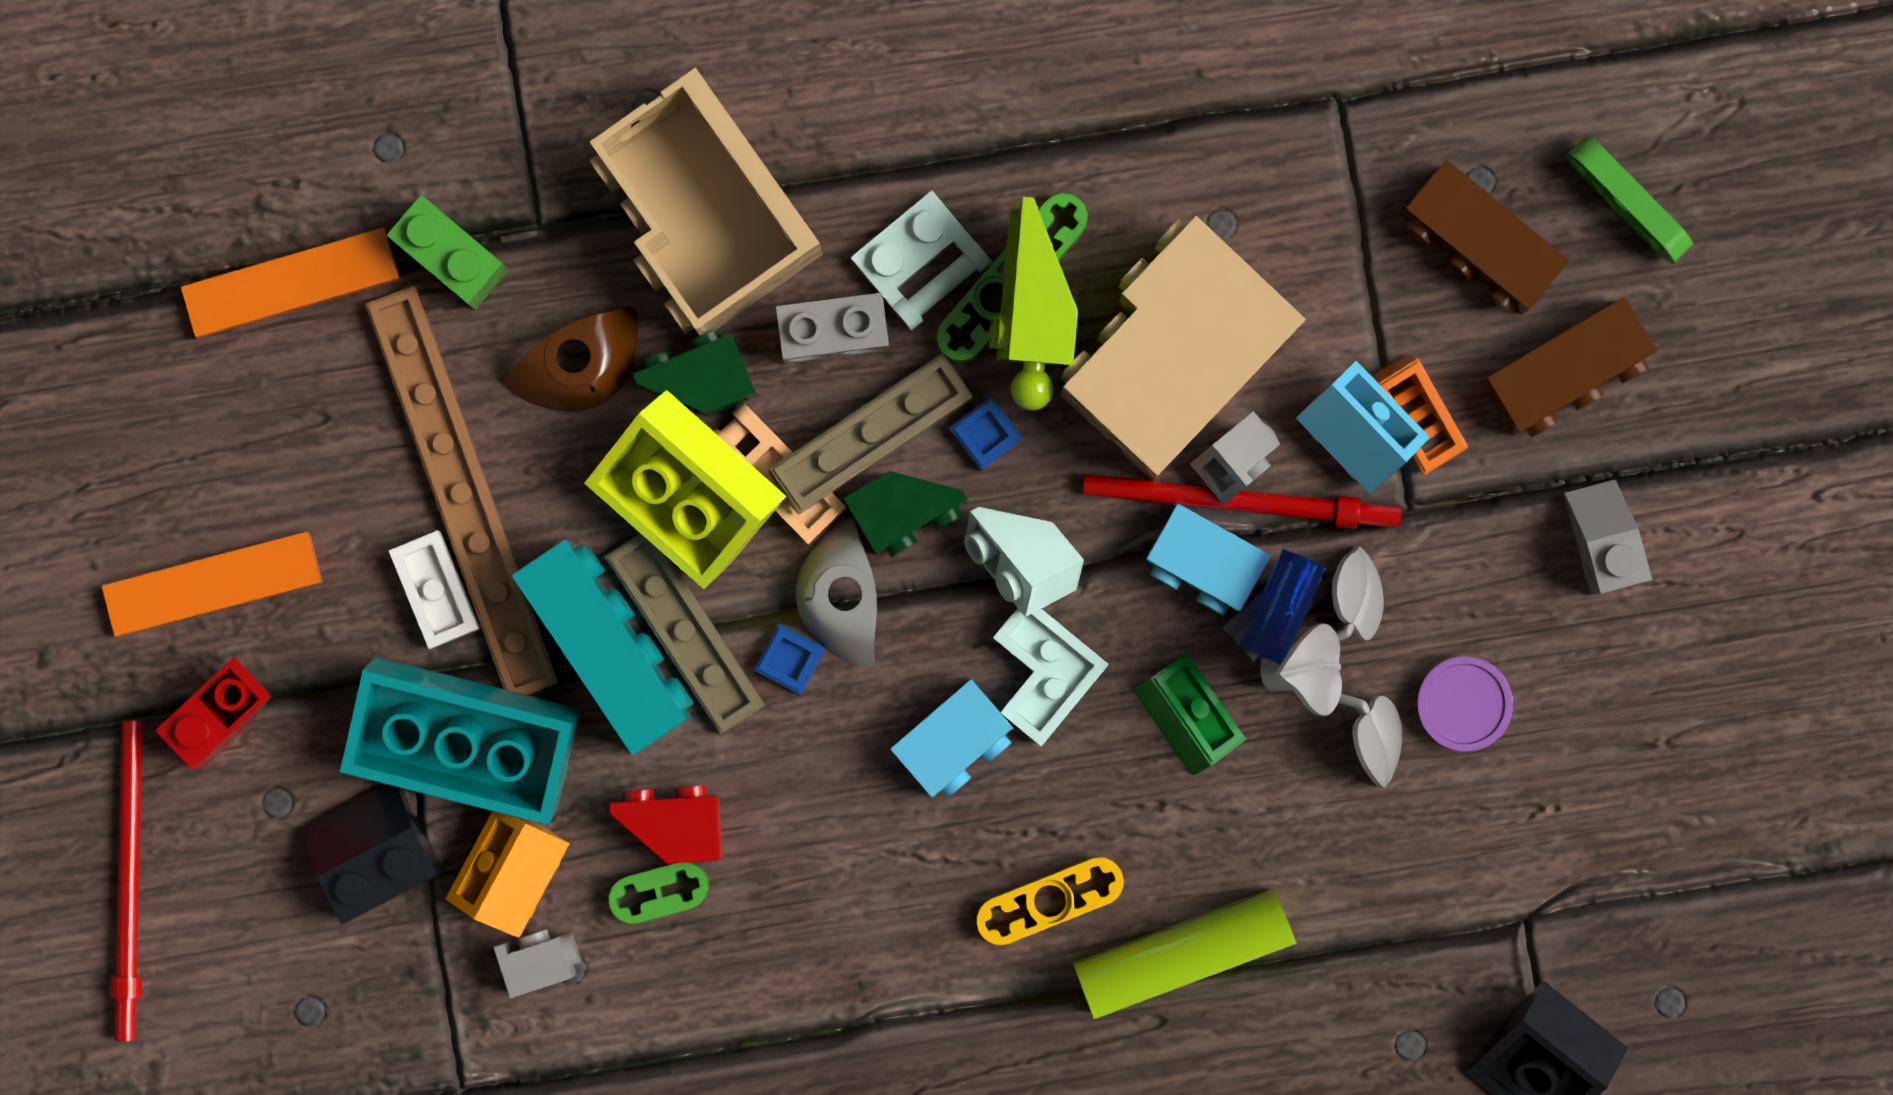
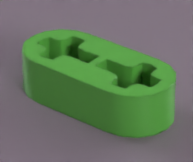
M693 862L673 863L628 875L618 880L612 887L609 894V907L613 915L620 921L629 924L641 923L689 910L698 906L706 898L709 890V878L705 870ZM681 870L686 871L688 878L697 877L700 883V887L692 890L693 899L684 900L681 893L664 896L662 886L676 882L678 880L677 872ZM634 884L637 892L655 889L657 898L642 903L640 906L641 913L633 914L630 907H621L619 903V898L627 893L626 885Z

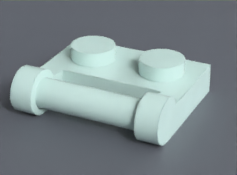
M933 191L925 195L851 257L853 263L878 293H882L883 299L911 331L923 322L921 316L971 274L976 270L981 274L992 265V261L971 238ZM954 243L962 255L907 300L898 289Z

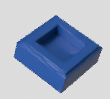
M989 397L949 428L981 471L1023 440L1022 435L992 397Z
M778 624L754 670L802 695L826 648Z

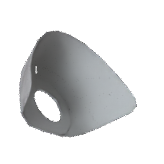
M846 519L836 524L823 535L807 555L798 573L795 590L798 613L805 628L821 645L852 664L861 667H872L875 664L876 587L854 519ZM841 577H850L856 580L862 590V599L859 605L849 611H840L834 608L828 598V589L831 583ZM805 597L812 598L810 601L804 600Z

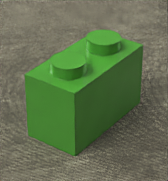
M422 195L419 196L387 234L391 240L475 310L509 271L501 261Z

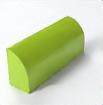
M1268 889L1073 962L1072 964L1093 1018L1097 1019L1297 943L1275 892L1272 889Z

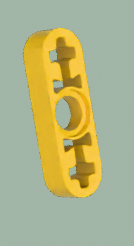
M1089 858L989 898L978 910V930L982 937L992 944H1010L1112 903L1122 892L1124 885L1123 874L1120 868L1108 858ZM1099 866L1103 873H1113L1114 880L1107 884L1109 893L1099 896L1095 889H1090L1080 893L1086 903L1082 906L1074 907V896L1068 884L1063 880L1065 877L1075 874V883L1078 885L1091 878L1090 869ZM1047 885L1060 888L1065 895V906L1055 916L1042 915L1037 911L1034 904L1037 891ZM1026 894V906L1036 924L1025 927L1023 916L1009 923L1011 932L1006 935H1001L997 928L988 930L985 921L992 918L991 908L1000 905L1004 912H1011L1020 908L1014 898Z

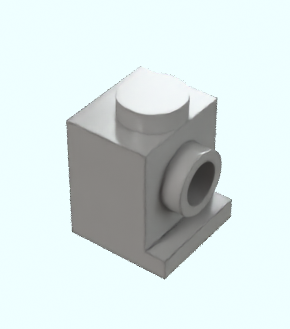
M1253 411L1191 462L1190 465L1224 505L1271 466L1264 457L1277 448L1280 442L1274 431L1263 423Z
M545 929L518 938L517 942L520 949L513 951L510 941L494 947L510 998L571 979L576 975L573 965L581 963L580 954L572 933L550 938L548 930Z

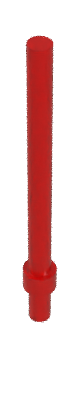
M1085 474L1083 495L1328 520L1335 521V527L1353 529L1357 528V524L1399 528L1401 521V507L1360 503V497L1338 495L1337 500L1241 490L1223 505L1207 486Z
M121 721L116 975L110 976V998H115L114 1041H136L137 998H142L143 976H137L143 721Z

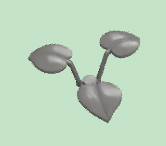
M1353 545V550L1347 553L1340 561L1332 582L1333 605L1338 618L1343 622L1342 627L1335 632L1327 624H1316L1309 628L1292 648L1267 650L1261 660V678L1264 686L1269 691H1294L1303 705L1317 716L1329 715L1334 711L1338 703L1355 708L1360 715L1356 719L1352 730L1356 754L1363 769L1373 783L1379 788H1387V784L1391 781L1397 767L1402 747V724L1398 711L1392 701L1385 696H1374L1368 705L1362 699L1341 694L1342 680L1339 672L1341 670V664L1339 663V641L1350 637L1352 632L1361 641L1370 640L1380 625L1384 607L1383 589L1378 571L1365 550L1359 547V545Z

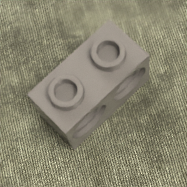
M882 293L776 306L782 357L785 365L890 351Z

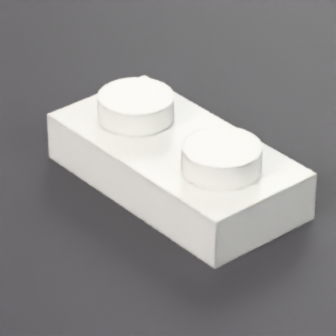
M437 530L389 550L428 649L436 648L480 629L441 531Z

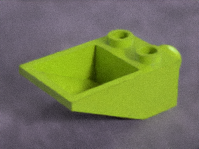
M1020 197L1010 201L1001 314L998 317L992 316L989 348L997 349L996 360L1024 362L1023 370L1017 373L1012 380L1011 395L1018 406L1033 411L1046 406L1053 395V383L1049 375L1044 372L1045 364L1073 365L1078 310L1034 197Z

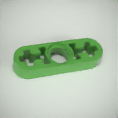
M1584 136L1566 154V158L1574 170L1665 261L1674 264L1693 245L1691 238L1685 230L1594 139Z

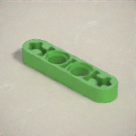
M1066 193L1052 196L1039 209L1047 231L1054 223L1055 217L1051 213L1053 208L1057 207L1059 210L1064 211L1068 206H1071L1076 210L1073 221L1077 226L1073 230L1064 226L1053 237L1054 242L1062 244L1055 252L1058 261L1064 257L1082 236L1086 229L1088 217L1083 202L1076 196ZM1006 248L943 320L938 329L937 342L939 349L947 359L953 362L965 363L972 361L989 344L990 329L985 332L980 323L970 335L974 346L969 351L962 346L956 351L951 350L948 346L952 339L947 332L953 326L958 330H962L970 322L972 316L963 313L968 305L973 307L981 319L991 323L992 316H1000L1001 312L991 313L983 308L980 303V294L990 284H1001L1003 286Z

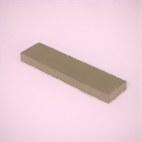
M942 353L770 468L768 473L780 491L786 495L787 501L799 516L970 401L973 396Z
M641 533L605 556L720 734H723L765 706V703L696 597L667 556Z

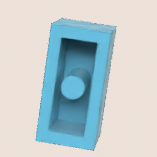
M1357 361L1349 366L1296 417L1309 431L1310 435L1340 463L1349 476L1356 480L1369 495L1402 467L1430 438Z
M1176 504L1144 561L1154 566L1149 574L1150 576L1175 590H1178L1181 583L1188 585L1200 592L1196 599L1198 603L1224 616L1228 608L1234 612L1241 611L1271 555L1182 505Z
M971 679L895 744L891 751L932 798L939 791L948 798L971 778L965 770L980 756L989 763L1012 743L1006 737V734L1013 727Z

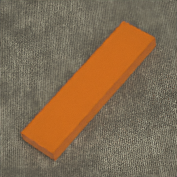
M380 228L182 286L181 290L195 338L201 339L401 280L391 243L387 236V229Z
M303 532L101 586L114 637H121L322 584L323 581L310 532Z

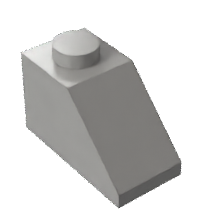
M1616 480L1563 493L1590 595L1602 594L1652 580L1638 526Z

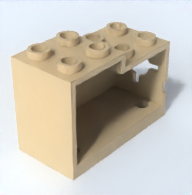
M694 68L660 92L661 96L648 105L642 104L591 140L590 144L597 155L589 161L611 193L621 188L628 197L620 205L642 235V237L634 241L642 253L634 259V262L655 292L663 286L666 287L673 298L664 304L684 333L687 335L695 329L699 336H702L723 326L821 257L823 253L819 241L698 70ZM637 120H640V122L634 125L633 127L630 126Z
M1197 216L1187 226L1178 219L1157 242L1158 244L1154 249L1160 254L1150 264L1141 258L1121 279L1118 287L1123 293L1117 304L1130 317L1128 318L1120 312L1099 334L1100 336L1097 340L1102 344L1099 350L1092 357L1084 350L1074 360L1073 365H1069L1064 370L1061 379L1066 384L1063 386L1060 395L1107 440L1113 441L1122 450L1121 453L1151 481L1167 467L1306 320Z

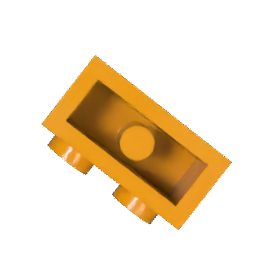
M492 811L445 900L471 918L519 938L532 917L554 872L559 867L561 859L570 843L534 821Z

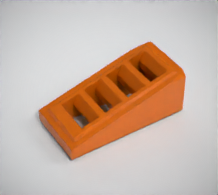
M1405 355L1372 375L1376 382L1390 396L1389 389L1409 377L1412 383L1391 397L1402 406L1418 395H1421L1424 401L1406 413L1415 422L1432 413L1436 420L1422 429L1430 438L1441 431L1447 436V439L1426 452H1423L1420 447L1411 457L1421 474H1428L1469 448L1418 358Z

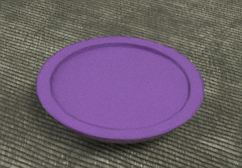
M1459 656L1441 662L1428 673L1420 687L1418 713L1421 723L1427 733L1437 743L1451 750L1470 752L1491 745L1505 732L1512 717L1513 696L1506 678L1494 665L1477 657Z

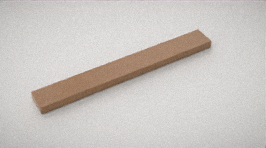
M413 286L366 303L367 312L503 688L512 692L530 695L560 684L533 607L511 576L519 571L417 287Z

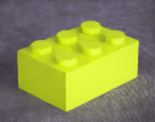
M667 390L636 416L584 483L703 589L733 562L786 498L785 494Z

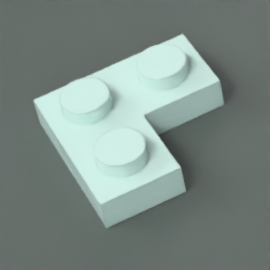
M1017 608L993 637L994 640L1033 671L1000 713L1037 744L1042 746L1109 664L1042 609L1025 617Z

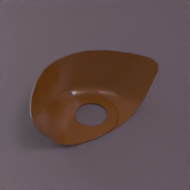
M631 307L608 311L576 320L559 328L541 340L505 377L504 385L515 396L531 404L554 411L579 412L595 408L604 403L621 388L632 367L638 343L639 325L635 310ZM570 339L584 342L590 351V361L587 367L577 373H568L562 370L556 359L559 346ZM590 385L594 387L595 392L591 391Z

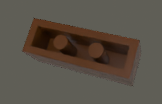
M1447 159L1400 214L1408 221L1404 228L1416 240L1425 246H1429L1432 242L1439 246L1449 255L1445 262L1456 273L1467 280H1470L1474 275L1489 288L1486 296L1508 314H1511L1514 309L1521 315L1529 311L1569 263L1565 256Z
M1624 296L1482 380L1481 384L1511 434L1514 436L1526 429L1532 438L1559 422L1554 415V412L1572 403L1575 410L1578 411L1603 396L1604 394L1599 386L1616 375L1621 384L1647 370L1649 366L1645 358L1657 352V349Z

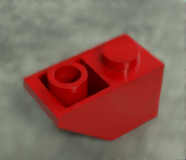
M233 657L155 731L191 770L203 769L244 731L272 695L236 657Z
M707 785L675 787L676 798L654 799V789L622 791V801L610 803V814L667 864L717 861L724 858L720 795H707Z

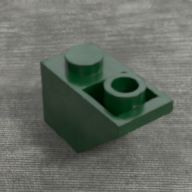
M719 330L690 341L693 350L673 357L670 350L644 359L641 361L643 370L633 374L640 388L659 396L667 390L685 407L709 417L758 397L733 335L729 334L722 337Z
M888 471L844 497L846 504L876 555L886 550L891 558L916 544L918 540L914 533L932 523L936 531L962 517L964 514L959 506L968 502V498L961 489Z

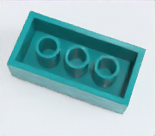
M565 539L511 576L631 755L641 754L693 719L687 708L692 706L694 702L677 677L667 680L657 666V664L665 660L663 655L647 633L644 634L642 632L637 636L628 622L629 619L635 616L634 612L618 589L606 590L598 578L599 575L605 572V569L588 545L585 546L583 543L577 547L575 543Z
M374 657L362 671L340 772L549 825L558 810L581 709Z

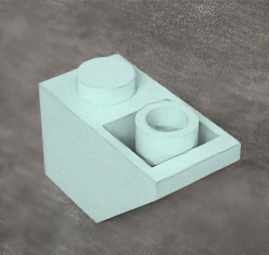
M977 507L970 511L964 539L969 556L975 563L982 564L995 579L996 586L1002 597L1008 602H1013L1025 617L1077 590L1084 559L1053 522Z

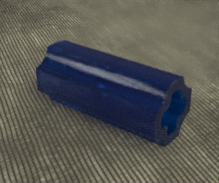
M1282 549L1239 648L1281 665L1289 653L1326 567L1297 553Z

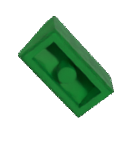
M1187 653L1171 662L1134 689L1141 703L1192 775H1196L1212 766L1247 740Z

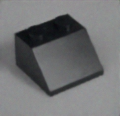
M383 784L301 827L316 877L341 925L355 920L445 872L400 787Z
M1543 981L1515 1007L1465 1073L1492 1095H1600L1608 1088L1628 1047Z

